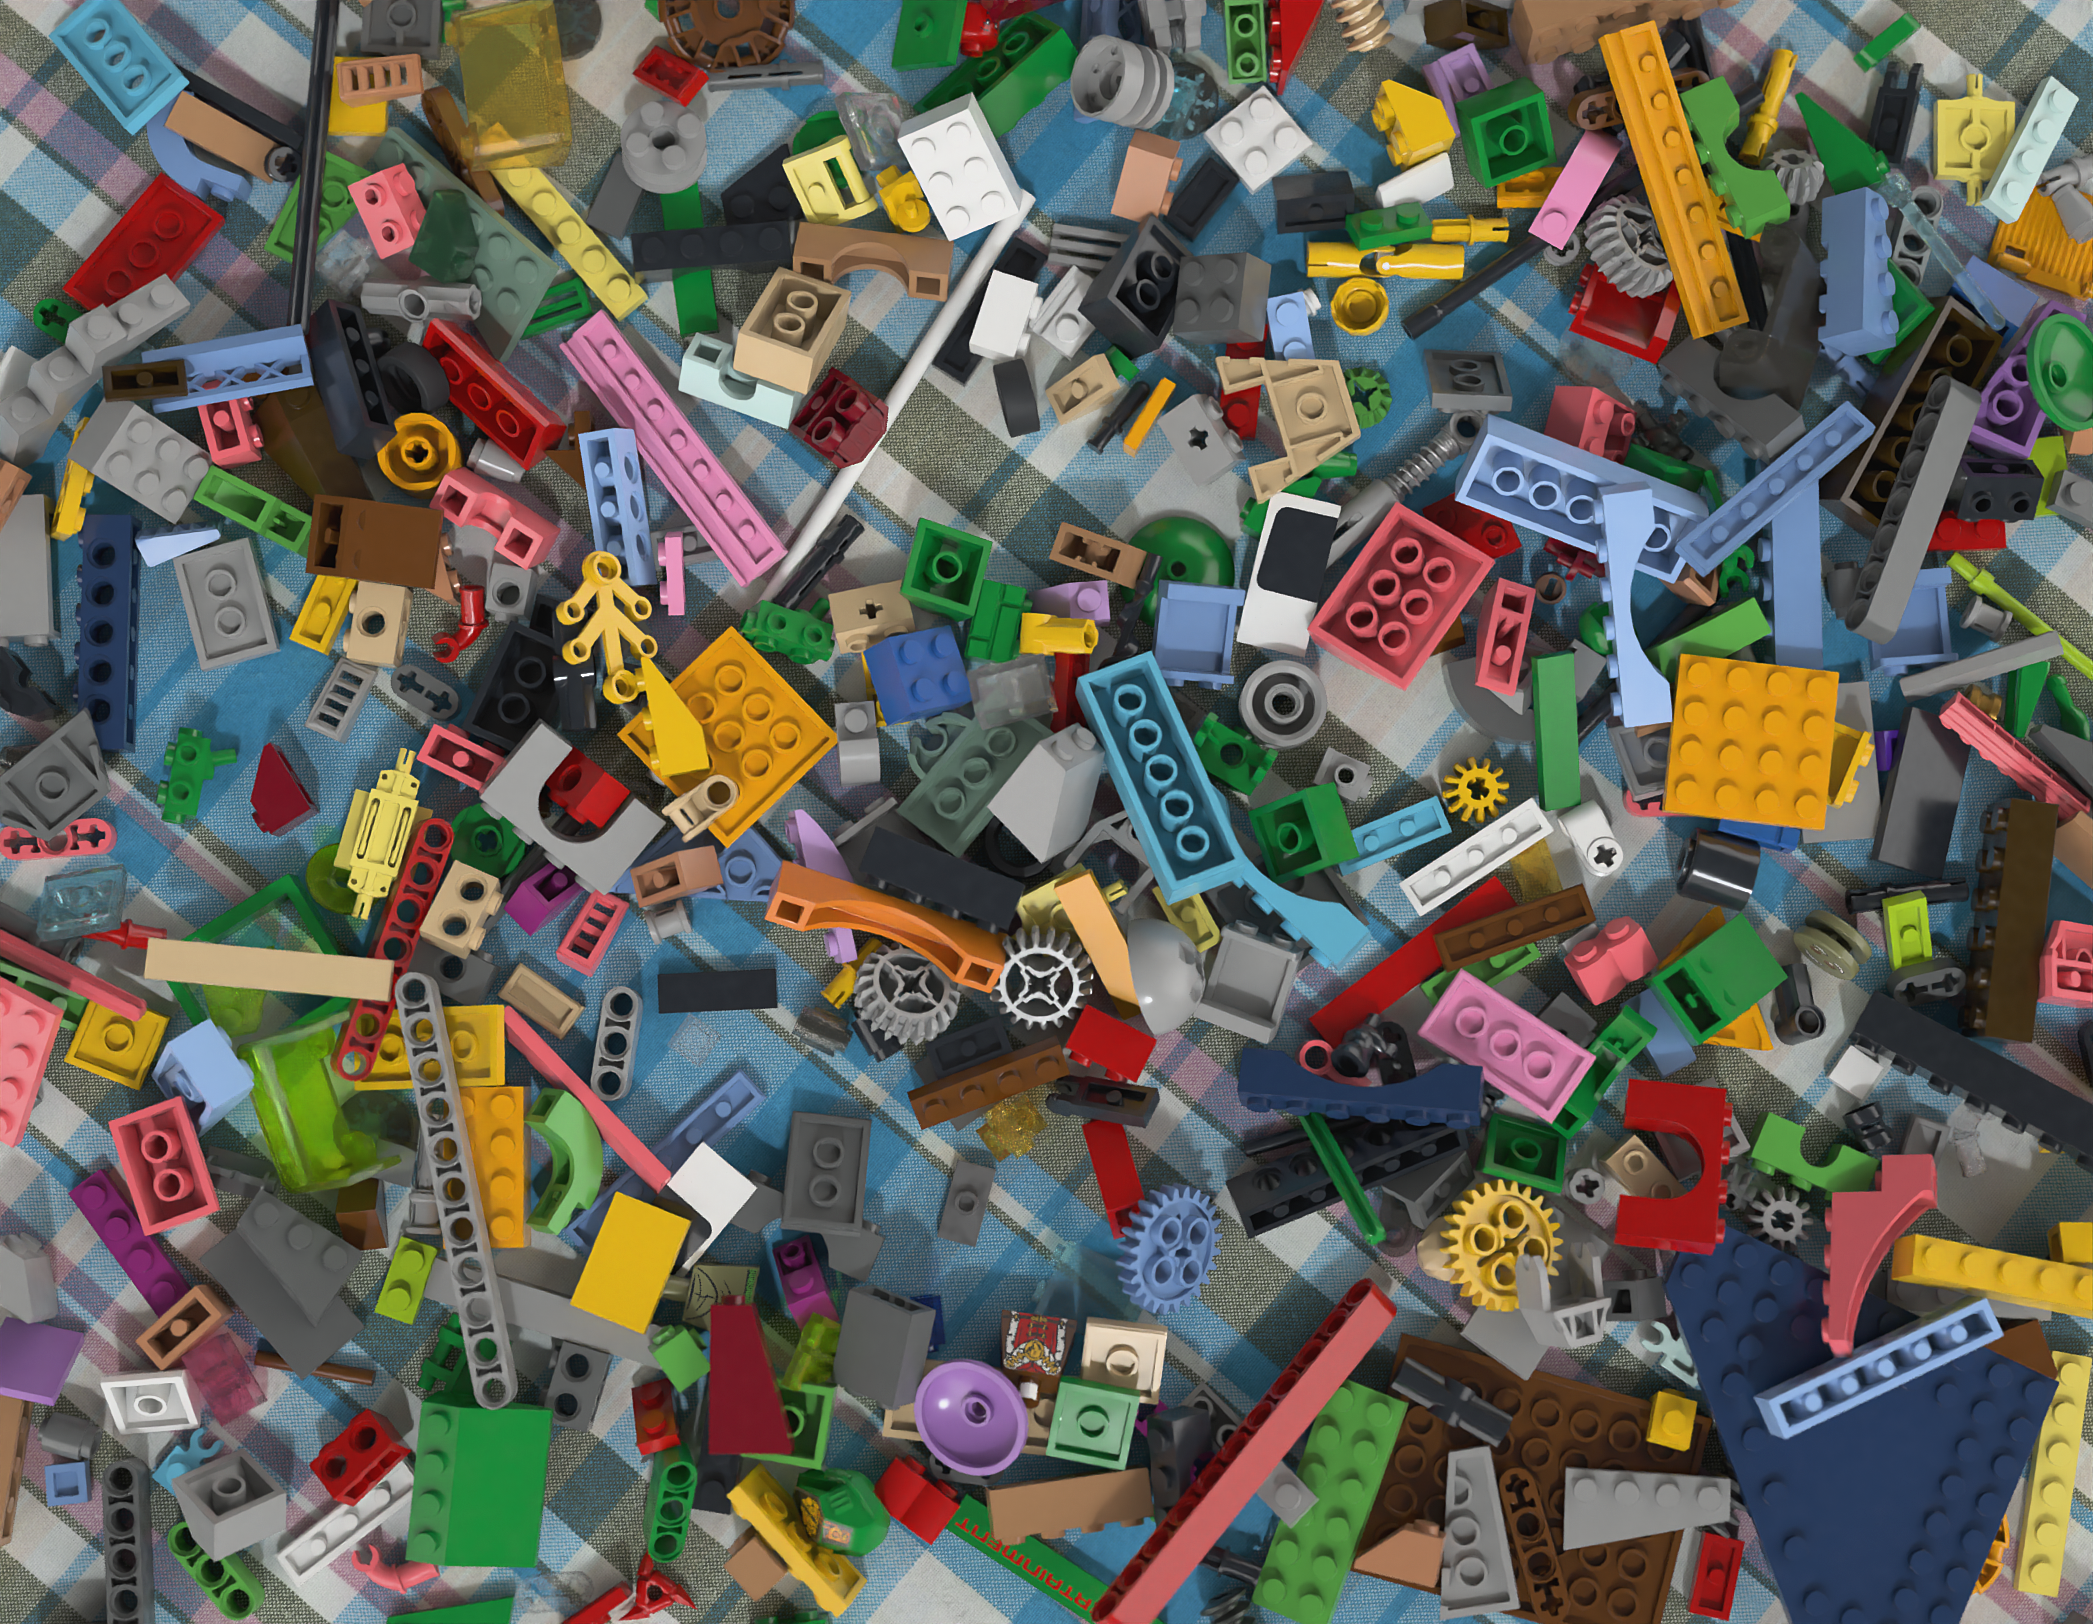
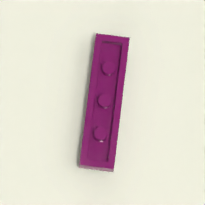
M99 1169L68 1193L158 1318H161L192 1289L153 1235H144L137 1212L105 1169Z

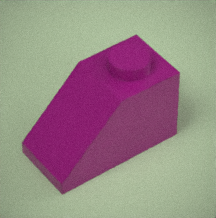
M549 863L522 882L503 909L531 937L553 921L585 889L575 881L574 878L577 873L565 865L560 869L554 864Z

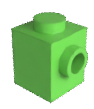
M670 1324L659 1330L652 1337L654 1343L647 1347L679 1393L710 1371V1363L702 1353L708 1347L695 1328L687 1332L681 1324L676 1327Z

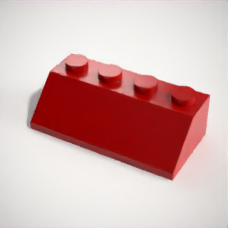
M434 318L430 321L422 347L427 349L443 368L449 382V400L526 471H529L547 457L544 451L559 448L567 425L562 422L561 418L554 411L549 410L533 395L527 386L521 384L505 369L499 360L494 359L487 353L472 335L462 330L455 322L440 318Z

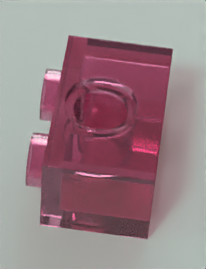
M229 1333L215 1336L181 1357L221 1427L235 1422L268 1401Z

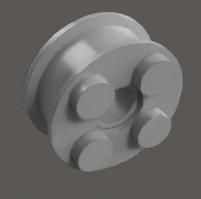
M670 101L647 102L634 110L622 126L620 141L623 166L630 179L643 189L655 193H675L692 186L703 174L707 164L706 131L701 119L691 109ZM660 146H668L664 150L658 149Z
M1278 660L1267 663L1252 673L1241 691L1238 707L1240 720L1245 731L1255 737L1254 740L1264 747H1271L1275 750H1289L1299 747L1316 734L1325 719L1327 695L1324 685L1310 668L1301 663L1290 660ZM1283 695L1290 698L1293 703V712L1288 715H1280L1275 712L1272 706V700L1275 697Z

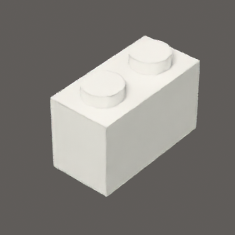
M993 270L969 342L970 352L1003 363L1016 360L1018 355L1025 356L1031 334L1025 332L1029 320H1037L1043 298L1038 297L1037 283Z

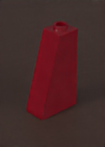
M721 1295V1302H715L710 1305L709 1454H791L795 1450V1441L756 1302H745V1295Z

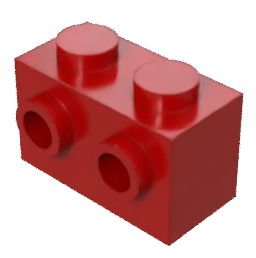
M1086 1004L1065 1048L1071 1050L1068 1058L1087 1068H1090L1093 1062L1105 1067L1107 1070L1104 1076L1115 1082L1127 1083L1130 1080L1136 1083L1158 1040Z

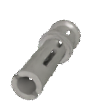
M433 1114L437 1120H443V1115ZM421 1127L415 1189H411V1193H409V1199L412 1201L411 1224L406 1227V1233L441 1235L442 1229L438 1227L439 1213ZM443 1141L440 1145L441 1156H443Z

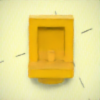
M1663 1389L1662 1392L1658 1391L1649 1398V1401L1653 1402L1646 1441L1686 1451L1690 1446L1697 1401L1686 1399V1394L1678 1390Z

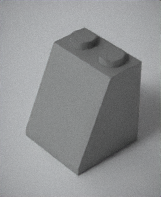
M1076 723L1038 742L987 807L1041 863H1044L1079 843L1086 835L1105 750L1098 744L1095 736L1089 730Z

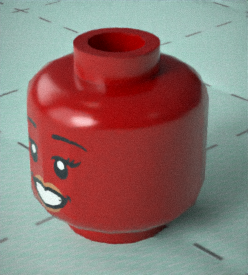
M980 0L967 1L959 48L960 53L968 57L983 56V51L992 50L998 43L1000 21L993 23L989 11L982 6Z

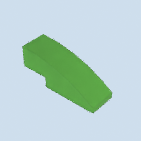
M213 465L210 466L193 497L195 501L307 559L312 516Z
M1745 597L1712 616L1703 617L1643 652L1664 674L1667 681L1672 683L1676 677L1678 655L1689 654L1724 658L1768 635L1772 630L1755 597Z

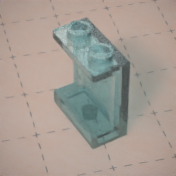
M1070 1238L1065 1246L1060 1243L1057 1244L1048 1265L1054 1267V1270L1048 1282L1040 1279L1030 1300L1037 1304L1034 1313L1040 1316L1077 1320L1076 1332L1084 1336L1087 1317L1137 1322L1143 1309L1139 1308L1140 1305L1130 1301L1131 1295L1122 1291L1127 1282L1119 1280L1118 1275L1125 1269L1124 1266L1116 1264V1261Z

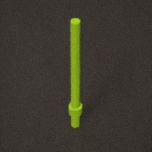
M1956 551L1946 560L1945 563L1968 581L1967 586L1978 595L1983 593L2004 611L2007 610L2013 613L2012 617L2035 636L2053 630L1994 582L1995 577L1983 567L1981 569L1976 568ZM2058 634L2064 654L2060 656L2093 681V661Z

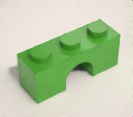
M1770 1112L1759 1113L1748 1139L1751 1148L1742 1154V1156L1753 1160L1750 1167L1773 1176L1775 1170L1789 1176L1788 1184L1810 1192L1811 1187L1826 1192L1824 1199L1831 1203L1832 1192H1867L1880 1162L1879 1160L1843 1144H1833L1825 1161L1817 1166H1812L1804 1160L1800 1151L1801 1139L1806 1128Z

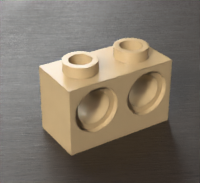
M455 860L419 929L422 941L463 959H467L471 949L477 951L486 934V929L482 927L489 914L495 916L504 897V894L500 893L499 879ZM476 887L483 890L484 893L478 900L468 901L462 897L463 893L469 888ZM453 922H461L466 926L464 932L457 936L446 934L445 929Z

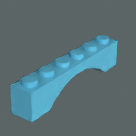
M1212 785L1236 839L1231 824L1230 808L1227 799ZM1238 843L1246 865L1241 877L1231 882L1238 888L1245 884L1255 893L1251 899L1263 912L1269 915L1274 911L1284 921L1280 924V927L1296 942L1302 937L1313 947L1309 954L1322 967L1326 969L1331 964L1339 972L1372 938L1370 930L1341 903L1320 902L1301 897L1276 885L1260 873L1245 856Z

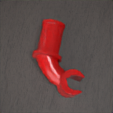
M469 584L459 587L461 619L458 621V627L460 629L453 635L447 632H439L431 637L435 644H448L445 651L432 652L436 660L442 663L454 661L458 657L459 652L473 644L483 629L489 626V620L485 619L484 586Z
M85 916L81 937L109 941L119 945L121 950H126L127 947L147 950L150 937L167 939V929L133 924L132 919L128 918L124 922H112V920Z

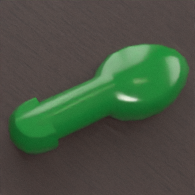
M2052 674L2048 677L2046 686L2048 691L2052 692L2060 711V723L2063 732L2090 742L2091 733L2088 719L2085 713L2074 705L2066 686L2068 683L2066 678L2061 674Z

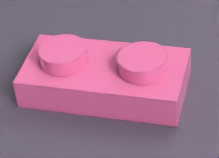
M683 531L667 532L665 542H658L659 566H666L667 581H660L661 605H668L669 616L684 615L686 611Z

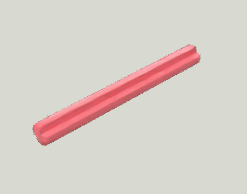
M0 929V956L134 1022L139 1021L145 1015L147 1002L144 999Z

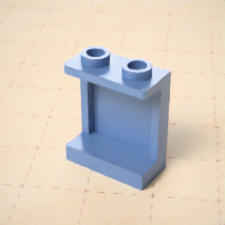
M1950 567L1919 570L1895 636L1891 641L1883 645L1868 639L1871 671L1883 670L1884 677L1907 675L1908 669L1922 668L1923 671L1958 661V653H1952L1945 590V586L1952 583Z
M1171 580L1159 581L1152 653L1166 685L1184 686V680L1198 681V687L1221 690L1222 683L1234 684V676L1230 674L1237 606H1244L1245 590L1226 585Z

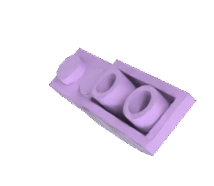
M803 809L788 812L789 820L784 822L785 833L789 844L794 843L797 859H793L792 863L854 883L839 851L817 822ZM828 928L829 933L824 934V943L828 956H834L835 963L858 960L852 929Z

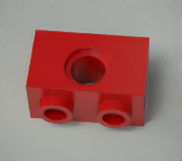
M572 745L573 749L544 783L551 789L547 796L581 824L584 825L589 819L599 828H602L631 791Z

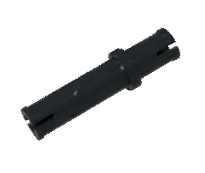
M846 514L826 539L821 538L816 543L817 549L782 590L772 598L771 603L793 611L797 609L826 573L835 564H840L844 560V553L865 531L862 524L851 515L848 516Z
M1965 877L1893 885L1891 882L1880 883V887L1846 890L1845 905L1850 915L1883 911V899L1921 890L1926 896L1927 906L1950 902H1967L1969 887Z

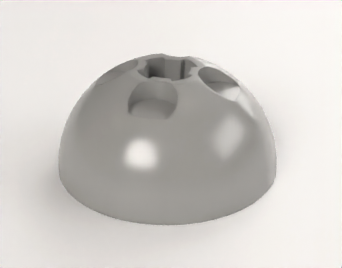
M1153 918L1133 919L1129 923L1127 933L1131 976L1144 1019L1150 1030L1159 1036L1180 1027L1197 1009L1205 988L1204 965L1195 944L1184 931L1175 925Z

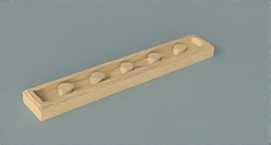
M149 938L144 978L390 1002L394 961Z

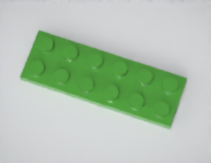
M1346 1378L1317 1414L1296 1476L1318 1497L1319 1501L1292 1528L1288 1527L1280 1518L1251 1599L1252 1603L1301 1624H1331L1409 1405L1408 1402Z

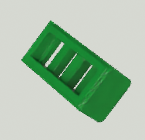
M2040 661L2008 671L2003 729L2016 740L2024 738L2051 662Z

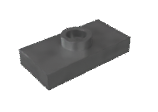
M957 1160L937 1237L976 1247L996 1169Z

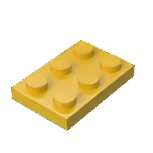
M83 417L76 425L71 447L90 418ZM69 458L50 528V538L65 541L72 534L76 535L77 531H81L86 513L85 508L79 507L81 498L90 493L95 474Z

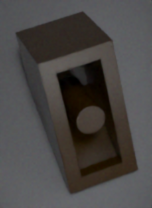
M1441 0L1424 6V34L1427 45L1447 51H1456L1471 43L1474 44L1476 50L1498 49L1510 46L1508 12L1506 8L1482 0Z

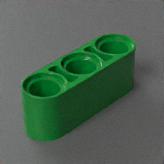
M681 1441L680 1445L656 1452L642 1523L648 1552L652 1559L661 1563L671 1562L677 1559L683 1552L697 1483V1469L689 1446Z

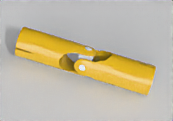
M1348 242L1307 243V277L1386 278L1398 275L1408 279L1462 280L1463 244H1406L1397 247L1388 245L1359 251L1354 243ZM1375 252L1376 269L1362 266L1360 264L1361 259L1365 255Z

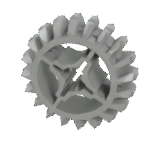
M1621 194L1600 204L1596 208L1597 210L1591 214V217L1586 220L1587 228L1583 231L1588 238L1585 246L1592 252L1590 260L1597 263L1599 267L1598 272L1605 274L1608 284L1613 282L1616 284L1619 292L1626 291L1631 298L1639 296L1643 299L1667 287L1668 283L1673 280V274L1653 211L1648 208L1645 201L1639 203L1633 195L1627 198Z
M1036 924L1032 927V935L1027 936L1026 932L1019 928L1016 932L1017 941L1006 936L1003 939V946L1006 950L1005 967L995 986L991 987L993 990L990 993L992 1002H1000L998 1007L1000 1014L1012 1011L1010 1021L1013 1024L1017 1023L1021 1018L1026 1019L1025 1028L1027 1030L1032 1028L1033 1022H1040L1041 1029L1045 1031L1048 1029V1021L1051 1020L1060 1028L1063 1025V1015L1074 1020L1077 1017L1075 1007L1084 1009L1087 1004V999L1084 995L1092 993L1093 985L1088 981L1093 979L1094 976L1093 969L1087 967L1090 964L1089 955L1080 954L1082 950L1080 941L1068 945L1070 934L1067 931L1057 938L1055 937V928L1053 926L1047 929V934H1040V928ZM1034 953H1044L1050 956L1040 958L1036 957ZM1016 962L1020 966V973L1023 975V978L1019 980V986L1013 989L1007 974ZM1067 966L1073 980L1067 991L1063 993L1057 978L1061 975V970ZM1033 975H1036L1038 978L1034 980ZM1047 976V980L1044 981L1042 977ZM1041 998L1047 1002H1035L1031 1001V999Z
M897 941L890 948L883 944L877 949L876 953L871 952L856 973L857 977L853 985V993L857 994L854 1000V1006L863 1008L861 1020L871 1019L873 1021L871 1032L879 1028L885 1031V1040L895 1035L898 1037L900 1045L906 1043L909 1037L915 1045L921 1043L924 1038L931 1041L936 1038L938 1032L942 1033L948 1028L950 1020H953L957 1013V1004L960 1001L961 994L956 991L958 983L953 982L939 967L923 955L907 946L903 948Z

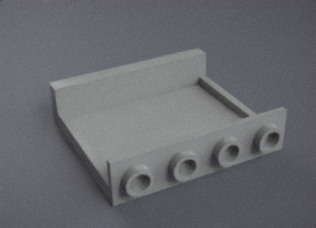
M45 494L22 495L0 532V647L3 646L7 649L9 648V642H24L26 647H44L49 645L48 640L62 639L61 633L55 631L53 625L49 517L54 516L56 501Z

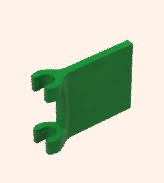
M1712 470L1704 471L1700 495L1707 497L1709 516L1724 504ZM1744 544L1720 563L1722 573L1719 579L1718 591L1722 598H1727L1729 595L1727 583L1730 581L1738 582L1743 593L1748 592L1749 577L1737 567L1738 557H1741L1745 560L1748 569L1753 568L1754 554Z

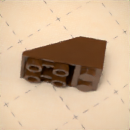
M315 494L305 573L435 589L444 511Z

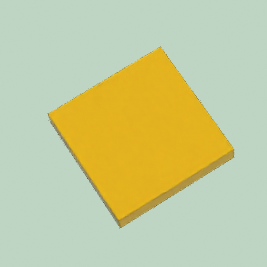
M334 56L327 135L385 136L388 131L389 101L355 108L347 105L340 98L336 68L338 63L380 57ZM389 70V71H385V73H386L387 87H390V70ZM370 74L371 88H375L374 74Z
M90 1000L64 1062L140 1091L172 1017L146 1007L145 1015L139 1021L134 1022Z

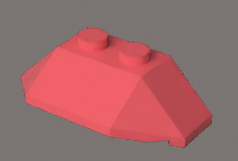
M2063 920L2053 921L2044 940L2043 952L2040 957V981L2037 1002L2093 1009L2092 925Z

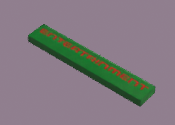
M967 1492L961 1500L959 1509L945 1526V1529L1090 1624H1095L1091 1620L1092 1609L1109 1588V1585L1033 1535H1026V1542L1002 1545L1001 1539L995 1540L991 1536L987 1505ZM1156 1616L1150 1624L1167 1623Z

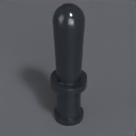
M1145 381L1135 382L1110 417L1105 416L1102 419V427L1092 439L1086 442L1094 452L1101 455L1104 452L1103 449L1114 435H1120L1123 432L1121 427L1150 395V385Z

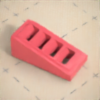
M597 889L590 893L556 951L557 959L563 964L592 977L619 928L630 903L610 893L603 895ZM596 903L614 911L615 913L612 918L594 909ZM589 917L606 925L605 930L602 931L587 923ZM581 932L597 939L596 945L580 938ZM575 946L589 953L588 959L573 952V947Z

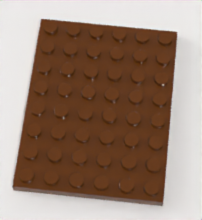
M1401 1332L1385 1393L1406 1401L1409 1405L1350 1571L1441 1596L1443 1555L1438 1580L1434 1588L1354 1568L1355 1560L1360 1552L1406 1523L1414 1524L1415 1520H1425L1438 1524V1531L1444 1532L1449 1451L1488 1444L1460 1426L1456 1428L1426 1411L1427 1407L1389 1386L1397 1367L1404 1357L1407 1356L1429 1367L1432 1371L1443 1377L1447 1375L1477 1392L1476 1396L1513 1416L1510 1428L1504 1439L1497 1447L1490 1444L1496 1480L1502 1469L1512 1465L1523 1467L1532 1475L1569 1596L1570 1609L1567 1616L1556 1623L1543 1621L1535 1614L1531 1607L1502 1508L1520 1608L1498 1612L1539 1624H1661L1685 1529L1563 1550L1566 1467L1698 1475L1712 1418L1695 1413L1688 1450L1682 1451L1646 1441L1653 1404L1649 1400L1537 1369L1533 1371L1528 1380H1523L1490 1356ZM1516 1474L1511 1475V1483L1505 1485V1488L1515 1493L1518 1504H1510V1509L1513 1510L1519 1505H1532V1498L1526 1502L1523 1500L1520 1487L1526 1484V1480H1520ZM1532 1513L1520 1515L1516 1522L1518 1532L1523 1535H1531L1538 1527V1519ZM1542 1552L1532 1554L1528 1560L1530 1572L1536 1575L1545 1573L1550 1565L1548 1555ZM1555 1577L1546 1583H1533L1534 1589L1538 1586L1543 1588L1546 1601L1540 1604V1608L1544 1607L1550 1613L1555 1612V1604L1561 1602L1560 1598H1555L1550 1593L1548 1583H1556Z

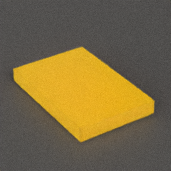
M616 1191L570 1305L638 1333L646 1334L692 1221Z

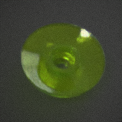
M340 843L329 844L319 849L311 857L305 873L306 885L312 897L322 907L337 914L351 915L358 893L349 887L343 888L336 883L341 881L348 886L351 871L334 866ZM380 898L373 899L371 908L377 904ZM364 903L362 904L359 914H361L363 911Z

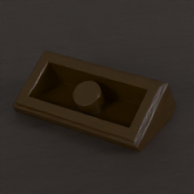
M184 360L102 366L106 403L188 396Z

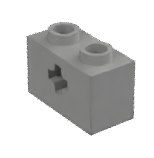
M1194 394L1156 420L1196 486L1210 485L1246 460L1241 451L1244 449L1241 439L1233 430H1228L1221 418L1223 411L1213 397H1208L1207 394ZM1203 431H1207L1209 436L1206 437V444L1203 445L1201 439L1205 436Z

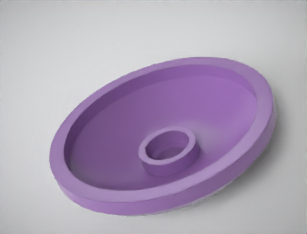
M971 1359L950 1360L931 1370L917 1389L914 1415L919 1434L929 1450L950 1468L970 1475H990L1007 1468L1022 1452L1028 1435V1416L1024 1402L1015 1386L992 1366ZM978 1402L981 1403L986 1410L982 1409L979 1406Z

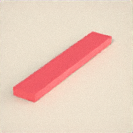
M507 1005L504 1008V1036L555 1089L566 1090L585 1107L594 1120L599 1135L658 1196L670 1181L671 1172L511 1006Z

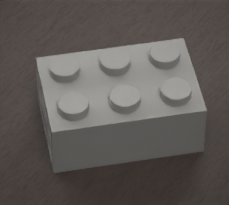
M105 397L66 455L72 461L173 524L177 523L187 508L210 466L215 464L212 461L211 454L130 401L106 403Z

